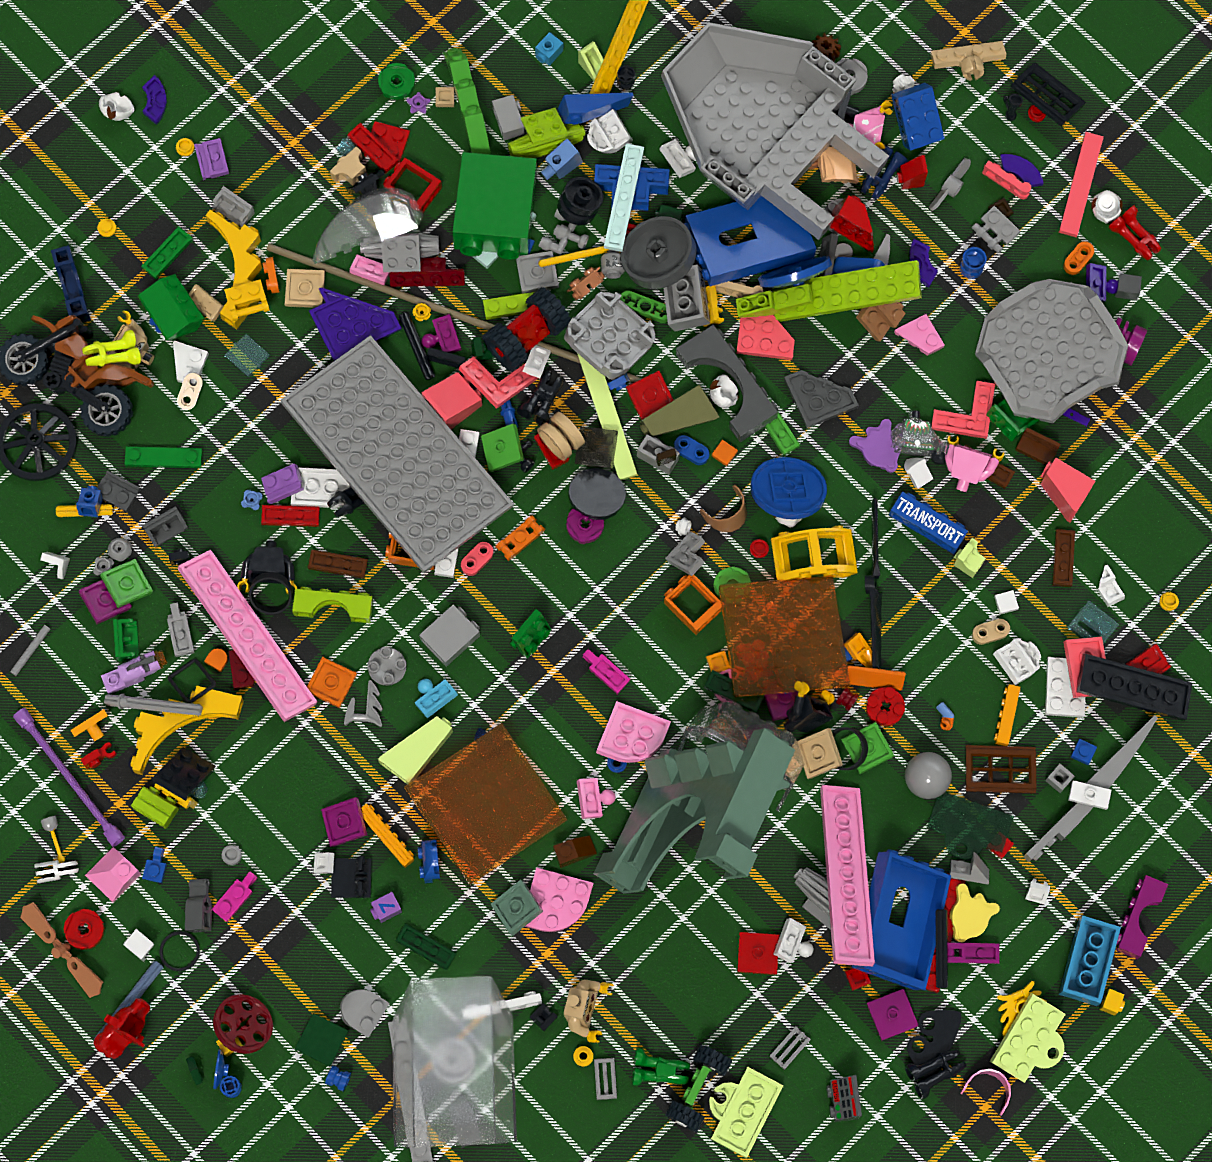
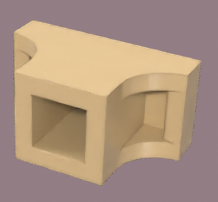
M355 147L346 156H342L338 160L337 165L330 170L331 178L336 183L344 180L353 186L359 181L357 177L366 172L365 166L361 163L363 159L361 150Z

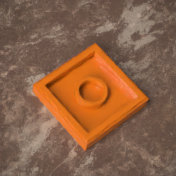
M322 657L307 688L313 696L340 708L357 673Z

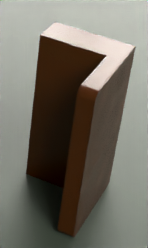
M1026 428L1015 451L1047 465L1049 461L1052 463L1061 444Z

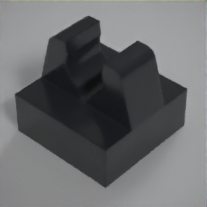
M542 1003L529 1018L545 1032L558 1016Z

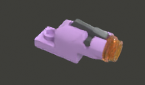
M162 650L151 651L118 665V669L101 675L107 693L112 694L144 681V677L164 668L163 666L167 665V661Z

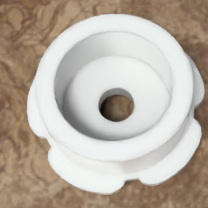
M684 517L677 521L676 531H678L680 536L687 535L691 529V521Z

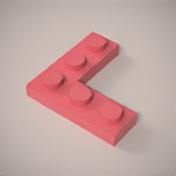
M474 356L459 367V371L496 409L538 379L523 372L525 364H523L498 382Z
M976 381L971 416L934 410L931 430L987 439L990 419L986 414L992 407L995 384Z

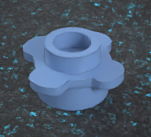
M246 490L241 505L244 508L250 507L253 510H258L260 507L259 502L263 496L260 492L256 493L255 491Z

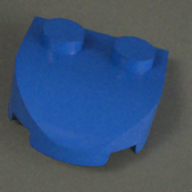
M437 840L421 841V847H418V858L423 861V866L419 867L420 878H424L425 883H433V879H440Z

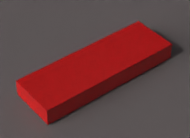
M361 123L347 134V137L385 174L399 162V159Z
M262 505L261 524L319 527L320 507Z

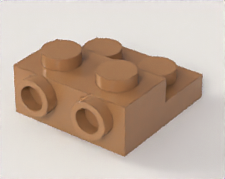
M900 302L862 308L856 318L875 341L881 342L889 328H896L906 313L902 310L904 306Z

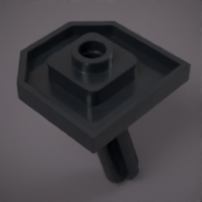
M382 169L370 174L367 172L357 177L359 181L347 189L349 195L359 192L361 197L365 199L367 216L369 217L378 215L376 180L385 174Z

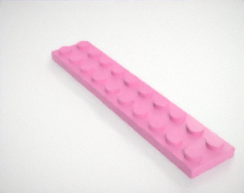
M209 550L179 565V572L281 719L285 722L315 706L317 703L316 699L214 553Z
M822 785L820 793L833 964L873 967L875 960L860 788Z

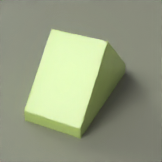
M591 42L578 51V63L595 81L604 59L595 42Z

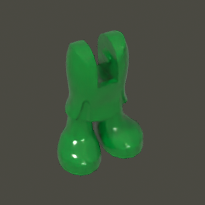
M636 1048L634 1066L655 1067V1071L634 1068L632 1075L633 1086H640L643 1081L668 1082L679 1085L688 1084L689 1077L675 1075L676 1069L690 1070L689 1062L650 1057L646 1055L644 1049Z

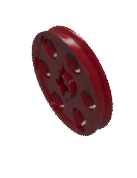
M238 994L226 998L216 1009L213 1017V1028L217 1038L226 1048L236 1053L249 1054L260 1050L268 1042L273 1031V1021L270 1012L262 1002L252 996ZM242 1002L249 1003L251 1010H245L242 1007ZM224 1006L231 1007L233 1014H227L224 1011ZM262 1016L265 1019V1024L258 1023L256 1017ZM249 1017L250 1019L246 1022V1025L241 1027L237 1031V1028L240 1026L241 1022L245 1021ZM221 1024H226V1025H228L229 1028H230V1031H229V1032H224V1031H222L220 1025H221ZM253 1034L261 1035L262 1042L255 1041ZM235 1038L243 1039L244 1046L237 1045Z

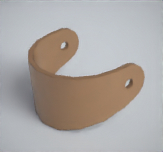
M736 485L732 487L741 499L742 505L735 515L720 520L712 518L703 509L699 510L705 521L718 531L733 532L745 523L747 516L744 495Z

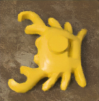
M1033 981L1029 982L1023 989L1012 994L997 996L999 1000L1006 1001L998 1008V1011L1005 1010L1001 1015L1000 1022L1003 1023L1008 1016V1021L1002 1031L1003 1037H1005L1030 993L1036 996L1042 993L1039 990L1029 992L1034 986Z

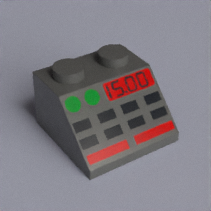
M856 1075L830 1080L829 1085L826 1086L827 1097H831L832 1106H829L830 1118H834V1122L858 1120L862 1116Z

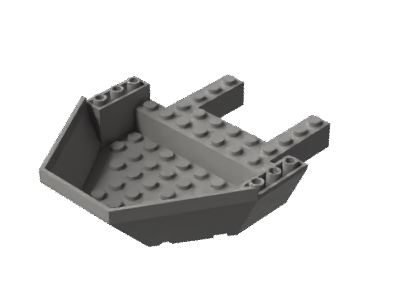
M708 22L662 71V80L698 167L704 177L747 210L763 196L818 240L830 228L834 217L794 187V184L830 145L872 178H875L883 169L889 158L888 154L836 115L856 79L813 47V43L810 41Z

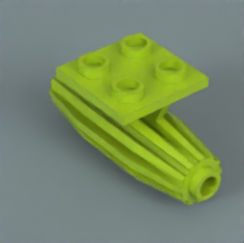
M556 108L521 117V122L527 134L508 143V150L510 156L542 157L550 154L566 139L572 145L583 141L585 130L583 125L563 124Z

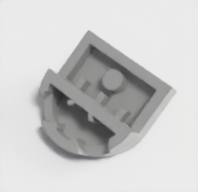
M365 989L350 991L343 997L340 1003L342 1020L346 1025L369 1038L390 1003Z

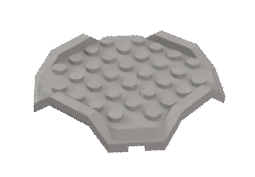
M1047 279L1031 283L997 304L984 319L975 356L993 379L1014 416L1039 419V421L1054 423L1070 407L1100 389L1119 384L1128 351V344L1098 295L1089 286Z

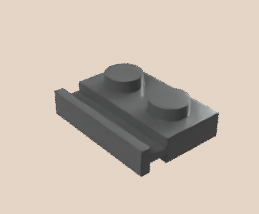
M108 470L97 486L98 490H101L103 501L126 513L135 501L137 494L141 491L140 487Z

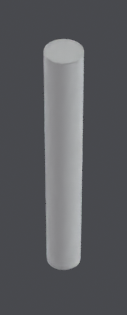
M44 625L11 669L10 672L13 675L17 676L50 631L49 627Z

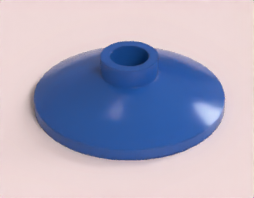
M218 1049L213 1089H217L223 1076H228L229 1064H225L221 1049Z

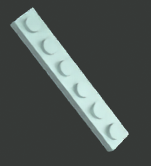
M626 143L604 249L623 251L644 147Z

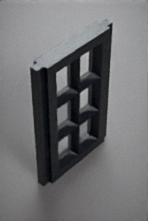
M1033 63L1010 86L1061 127L1086 103L1037 63ZM1032 74H1035L1038 78L1044 81V83L1040 85L1030 76ZM1027 81L1037 90L1032 92L1022 83ZM1049 85L1052 89L1058 92L1059 95L1055 97L1053 94L1047 91L1045 87ZM1040 92L1043 93L1050 100H1052V102L1048 104L1043 99H1041L1037 94ZM1064 97L1074 106L1070 109L1059 99ZM1057 104L1067 113L1063 116L1052 106Z

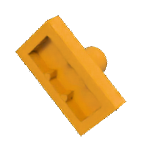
M103 709L70 731L76 737L87 730L95 742L104 736L97 723L108 715Z

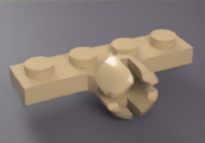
M1003 41L933 50L931 51V59L934 69L959 66L963 77L972 81L971 74L974 75L975 80L983 76V62L1006 59V51Z

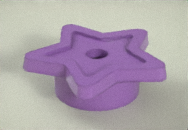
M417 92L412 98L407 99V102L411 105L410 112L413 114L419 111L425 114L426 105L430 103V99L424 98L420 92Z

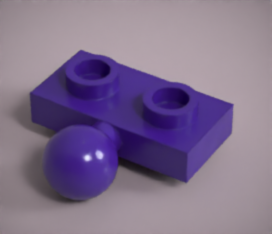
M1092 263L1086 265V286H1089L1098 295L1102 303L1106 302V291L1110 294H1115L1118 288V281L1115 279L1106 281V266Z

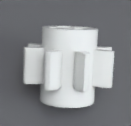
M902 74L893 81L894 88L892 90L896 93L914 86L915 81L911 76L907 77Z

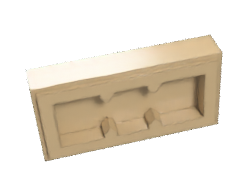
M195 284L189 296L199 311L215 322L224 305L202 287Z

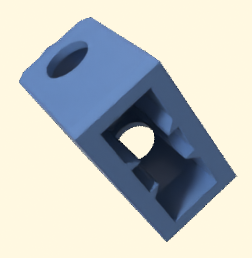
M566 139L545 158L548 166L540 172L546 180L554 174L561 179L581 165L583 161L578 150Z

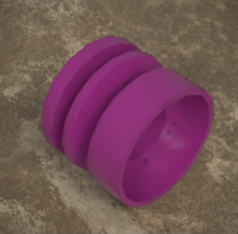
M1119 317L1115 321L1118 327L1122 321V318ZM1126 321L1124 327H1119L1128 344L1124 363L1132 365L1145 338L1147 329L1136 325L1130 332L1128 331L1129 321Z

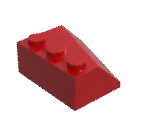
M848 195L833 209L831 215L834 217L830 228L873 253V232L866 206L861 203L858 197Z

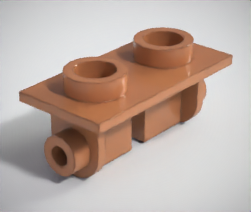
M590 267L583 273L585 276L580 280L577 278L569 284L570 288L566 291H573V298L581 300L590 292L587 285L589 284L594 289L603 282L605 276L602 272H597L600 267Z

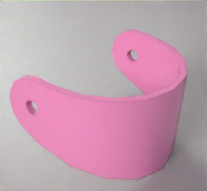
M993 1069L980 1070L970 1076L960 1094H963L968 1083L978 1074H989L1001 1081L1006 1091L1005 1104L1000 1112L1002 1116L1011 1097L1010 1084L1007 1078L1001 1072Z

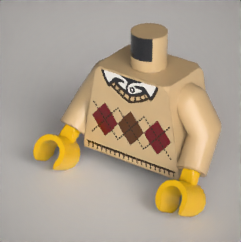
M122 311L126 315V319L123 320L120 316L117 318L118 321L125 322L126 325H122L113 341L121 339L125 331L133 330L136 338L134 348L139 349L141 362L151 365L154 355L147 352L149 349L147 336L142 328L133 319H130V313ZM129 349L108 351L106 355L125 352ZM128 362L110 363L133 369H137L139 366V364L132 365Z
M582 980L577 984L576 988L571 987L569 990L564 1017L568 1022L569 1029L582 1037H587L588 1042H600L596 1039V1035H602V1032L589 1031V1026L598 991L602 994L612 995V993L607 991L609 986H614L611 983Z

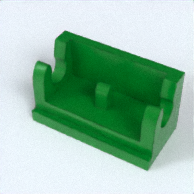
M113 619L116 659L118 661H129L138 657L137 621H133V619Z

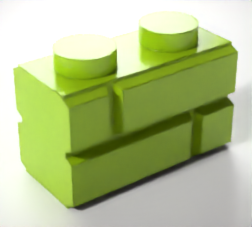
M151 786L149 789L143 787L131 804V807L166 829L179 810L176 806L177 802L168 796L165 799L159 796L160 792Z

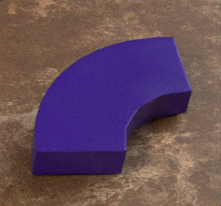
M154 75L142 87L147 95V104L142 112L157 125L165 113L167 99L161 81Z
M1011 154L1000 155L1002 170L1012 173L1022 183L1028 182L1031 187L1043 186L1044 182L1041 174L1028 160Z
M913 239L909 252V261L917 260L919 262L920 282L929 288L938 270L929 261L928 253L930 247Z

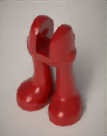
M1134 205L1122 217L1119 216L1108 228L1112 232L1119 233L1134 247L1135 252L1148 261L1152 258L1151 251L1157 254L1161 251V247L1156 237L1147 232L1137 221L1138 209ZM1126 224L1141 238L1140 241L1126 227Z

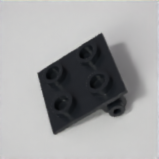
M363 856L357 858H334L331 898H371L372 859H365Z

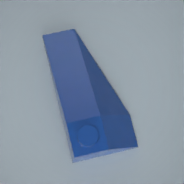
M633 93L564 95L557 112L563 124L576 125L603 116L612 109L617 111L628 107L634 95Z

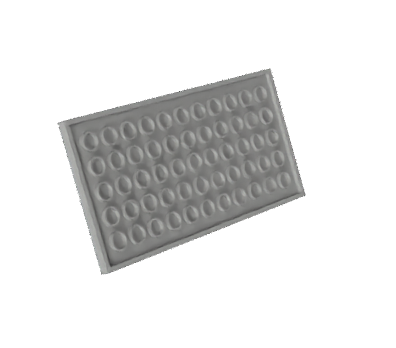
M371 335L280 400L285 409L423 573L427 572L514 506V503Z

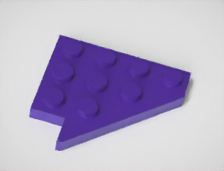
M322 287L319 288V292L325 303L309 310L333 361L340 358L370 335L377 342L402 329L394 312Z

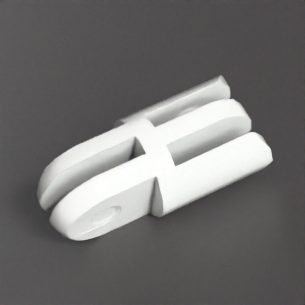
M58 860L34 864L35 868L53 865V869L35 872L36 876L49 873L55 874V877L38 879L37 884L60 880L61 875L77 873L79 868L61 871L60 867L77 865L78 863L71 861L59 864Z

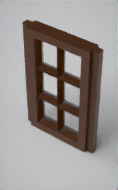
M966 745V792L1036 794V747ZM973 756L988 757V767H973ZM993 757H1009V768L993 767ZM1013 757L1029 758V768H1013ZM973 771H988V781H973ZM993 771H1008L1009 782H993ZM1013 772H1029V783L1013 782Z

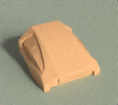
M828 147L818 158L822 182H850L853 184L859 182L856 164L834 147Z

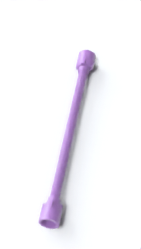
M22 708L13 716L15 721L22 728L30 732L73 790L82 799L83 803H85L86 807L97 818L103 827V834L112 847L120 844L125 839V836L116 826H112L103 817L90 797L82 790L83 788H81L50 745L38 732L34 724L35 721L28 710Z

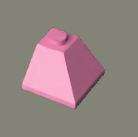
M113 847L85 876L114 902L141 873Z

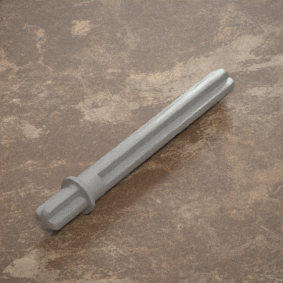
M107 694L104 699V703L107 706H114L119 709L133 708L197 716L201 715L203 710L200 704L129 697L125 694Z

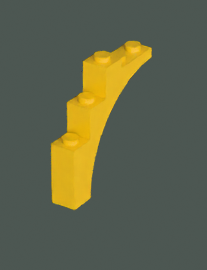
M209 210L206 214L207 222L219 231L233 253L235 265L233 287L252 282L262 269L261 259L252 253L261 242L259 231L252 226L249 228L245 224L240 229L234 222L229 223L226 221L221 213ZM228 301L220 312L221 319L236 330L248 316L239 317V320L233 321ZM259 301L236 307V310L257 305Z
M196 686V690L192 691L190 699L206 688ZM210 690L193 702L203 707L202 714L199 716L162 712L164 717L141 712L140 716L136 717L134 723L138 735H142L136 743V748H138L137 754L131 760V767H133L134 773L143 775L147 762L155 749L179 728L194 721L207 718L225 717L239 719L244 702L243 698L217 690Z

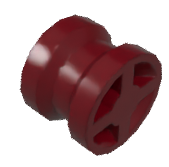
M846 687L836 703L843 705L845 710L849 712L858 700L859 695L851 693L850 689Z

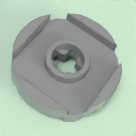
M845 58L836 63L848 74L852 73L856 79L851 88V95L860 92L866 86L868 78L867 68L861 61L857 59L847 60Z

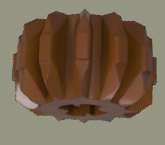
M824 32L822 37L817 35L815 40L812 41L813 47L831 61L835 62V59L840 56L841 45L838 44V38L833 39L832 34L826 37Z

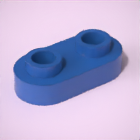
M685 435L679 436L675 440L674 448L680 453V456L696 465H703L708 461L709 450L704 445ZM686 442L687 446L682 447L680 443ZM700 451L703 453V456H698L696 453Z

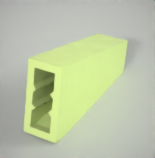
M436 716L381 755L378 759L379 764L408 786H411L453 733L452 724L444 717L440 719Z

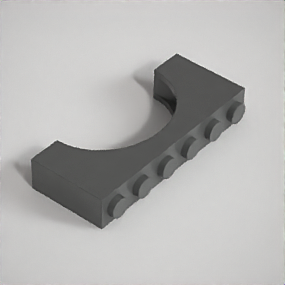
M712 325L677 347L676 356L686 370L697 365H711L726 371L734 378L741 390L743 404L736 417L730 421L729 428L738 441L742 442L777 419L779 410L773 401H769L765 389L758 386L754 374L747 371L745 368L746 364L742 358L738 359L735 355L734 347L730 343L727 344L724 340L725 337L722 331Z

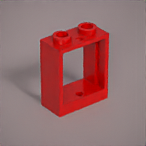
M406 158L396 164L394 173L391 177L388 176L383 183L385 194L422 216L442 189L441 180ZM406 168L430 183L417 202L393 187Z

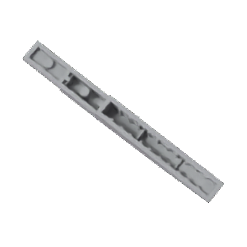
M1154 715L1086 784L1109 789L1137 752L1158 717ZM1077 803L1024 855V858L1028 862L1032 859L1036 861L1044 853L1042 849L1046 845L1050 848L1058 839L1062 841L1091 811L1093 806Z

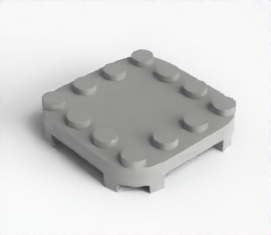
M601 291L596 294L595 298L581 312L571 319L566 328L564 339L573 350L608 379L614 380L624 375L649 351L656 338L653 323L651 321L646 323L621 301L622 295L617 292L612 294Z

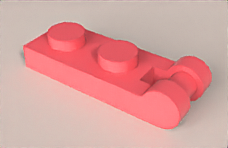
M990 161L986 163L982 174L1023 200L1028 198L1031 191V185L1028 182H1020L1015 175L1005 172L997 163Z

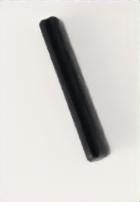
M404 312L399 315V319L424 379L431 380L435 377V374L410 314Z
M946 909L936 910L937 988L948 987V919Z

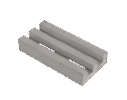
M795 1026L769 1057L785 1070L811 1039ZM797 1033L798 1036L779 1058L775 1057L790 1038ZM802 1038L804 1042L783 1064L781 1061Z
M614 1058L594 1059L597 1100L617 1099ZM609 1062L611 1066L612 1094L610 1095L608 1094V1079L606 1063ZM598 1063H602L604 1095L600 1094Z

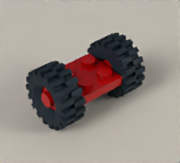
M544 287L539 288L526 299L528 309L508 326L497 323L482 337L485 345H487V349L490 350L496 361L500 362L501 366L505 367L508 371L510 370V372L516 370L528 359L527 352L547 335L553 334V336H557L568 326L571 320L561 301L557 300L556 296Z

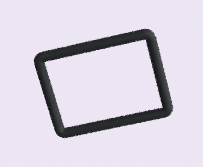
M192 659L168 676V681L186 703H193L216 687L214 679L197 659ZM193 663H196L212 685L188 700L172 678Z

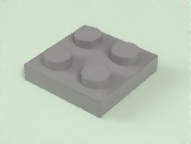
M553 251L523 255L516 259L522 294L536 292L541 287L546 288V290L559 288L555 264L545 267L538 265L540 260L553 257Z

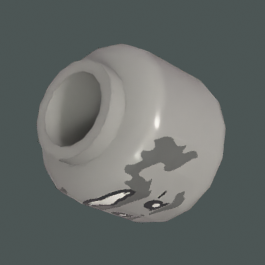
M608 250L601 257V272L607 278L616 279L625 272L621 262V253H618V251Z

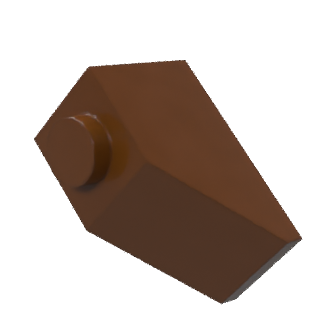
M590 836L570 839L553 846V851L560 868L597 854Z

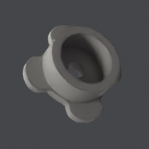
M97 557L93 573L98 576L102 572L110 570L112 565H114L113 559Z

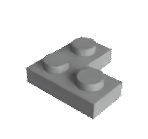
M690 531L665 559L669 564L693 576L705 563L701 557L695 555L705 541L702 537Z

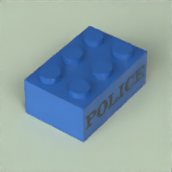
M922 83L891 94L904 147L911 151L944 139L932 86Z

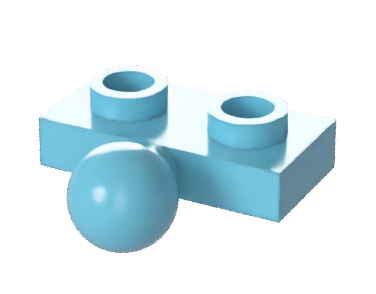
M422 679L418 683V690L425 695L418 699L415 704L425 717L429 718L458 696V694L446 679L434 688L433 683L429 679Z

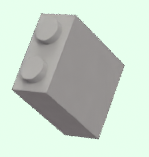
M454 604L419 635L420 640L446 667L480 637V627L473 620L470 622L466 618L467 614L461 607L456 608Z

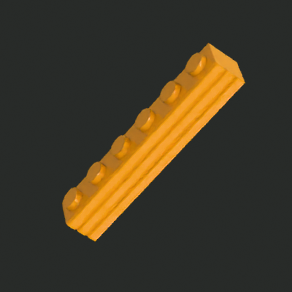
M366 803L362 806L361 811L364 821L403 867L406 868L414 861V854L410 850L407 851L405 849L406 845L402 841L399 842L397 839L399 837L396 833H392L389 830L391 829L390 826L381 821L383 818L379 814H375V809L371 804L368 805Z

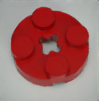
M882 687L874 690L867 700L866 713L873 723L876 722L879 725L892 726L900 721L905 712L903 697L892 687ZM883 702L890 704L889 711L881 710L880 707H882Z
M82 909L72 913L64 924V934L67 941L77 949H93L99 944L104 935V922L97 913L89 909ZM87 924L89 932L82 935L79 927H84Z

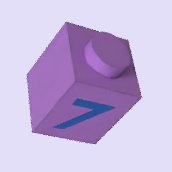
M392 892L371 902L373 908L370 911L374 919L379 918L381 923L402 913Z

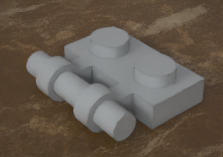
M995 206L981 218V221L985 224L983 227L978 223L972 226L976 235L987 242V246L991 250L994 249L997 253H1000L1003 249L999 245L1001 241L1008 245L1020 234V230ZM989 230L997 235L994 239L987 233Z

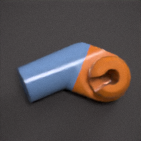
M942 702L936 709L942 715L941 729L948 731L953 727L954 714Z

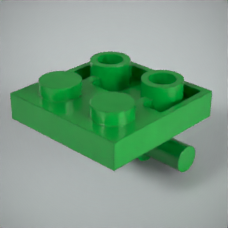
M535 609L511 638L510 645L514 649L517 647L522 656L527 659L536 652L540 643L549 636L552 630L540 611Z

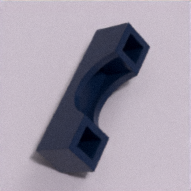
M69 245L51 250L64 293L68 315L80 318L82 323L91 321Z

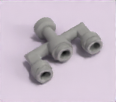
M557 208L554 217L564 221L565 219L560 215ZM569 223L568 227L561 224V226H556L553 233L557 239H560L559 244L554 243L548 237H542L539 247L545 251L551 250L561 255L568 243V239L578 243L580 249H584L589 236L586 234L579 236L572 233L576 227L575 224Z

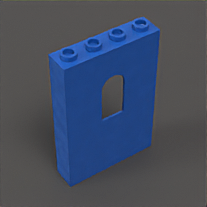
M763 196L749 210L745 209L738 202L686 215L684 224L696 243L697 264L701 265L703 269L702 276L704 280L708 281L709 286L815 257L816 246L811 234ZM750 224L757 239L732 246H725L719 240L722 232Z
M888 849L887 852H878L869 890L875 963L873 967L852 965L851 968L912 990H926L936 946V910L944 909L951 875L944 873L945 870L941 868H930L928 863L915 862L913 857L898 855L899 852ZM899 887H905L910 895L903 927L889 923L895 892Z

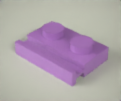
M220 138L202 142V144L198 145L194 144L203 180L229 174Z
M296 464L261 478L265 494L268 498L267 502L270 504L304 490Z

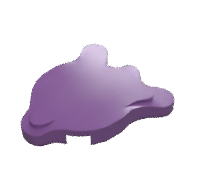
M884 419L879 427H868L866 429V438L852 436L849 444L862 452L864 459L869 465L881 467V469L893 473L898 467L897 460L900 454V444L891 432V421Z

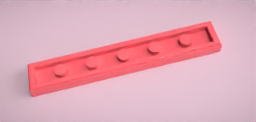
M1088 132L1084 135L1059 233L1073 237L1078 236L1103 136Z

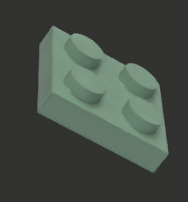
M519 880L491 903V906L512 936L543 912L535 897L522 880Z

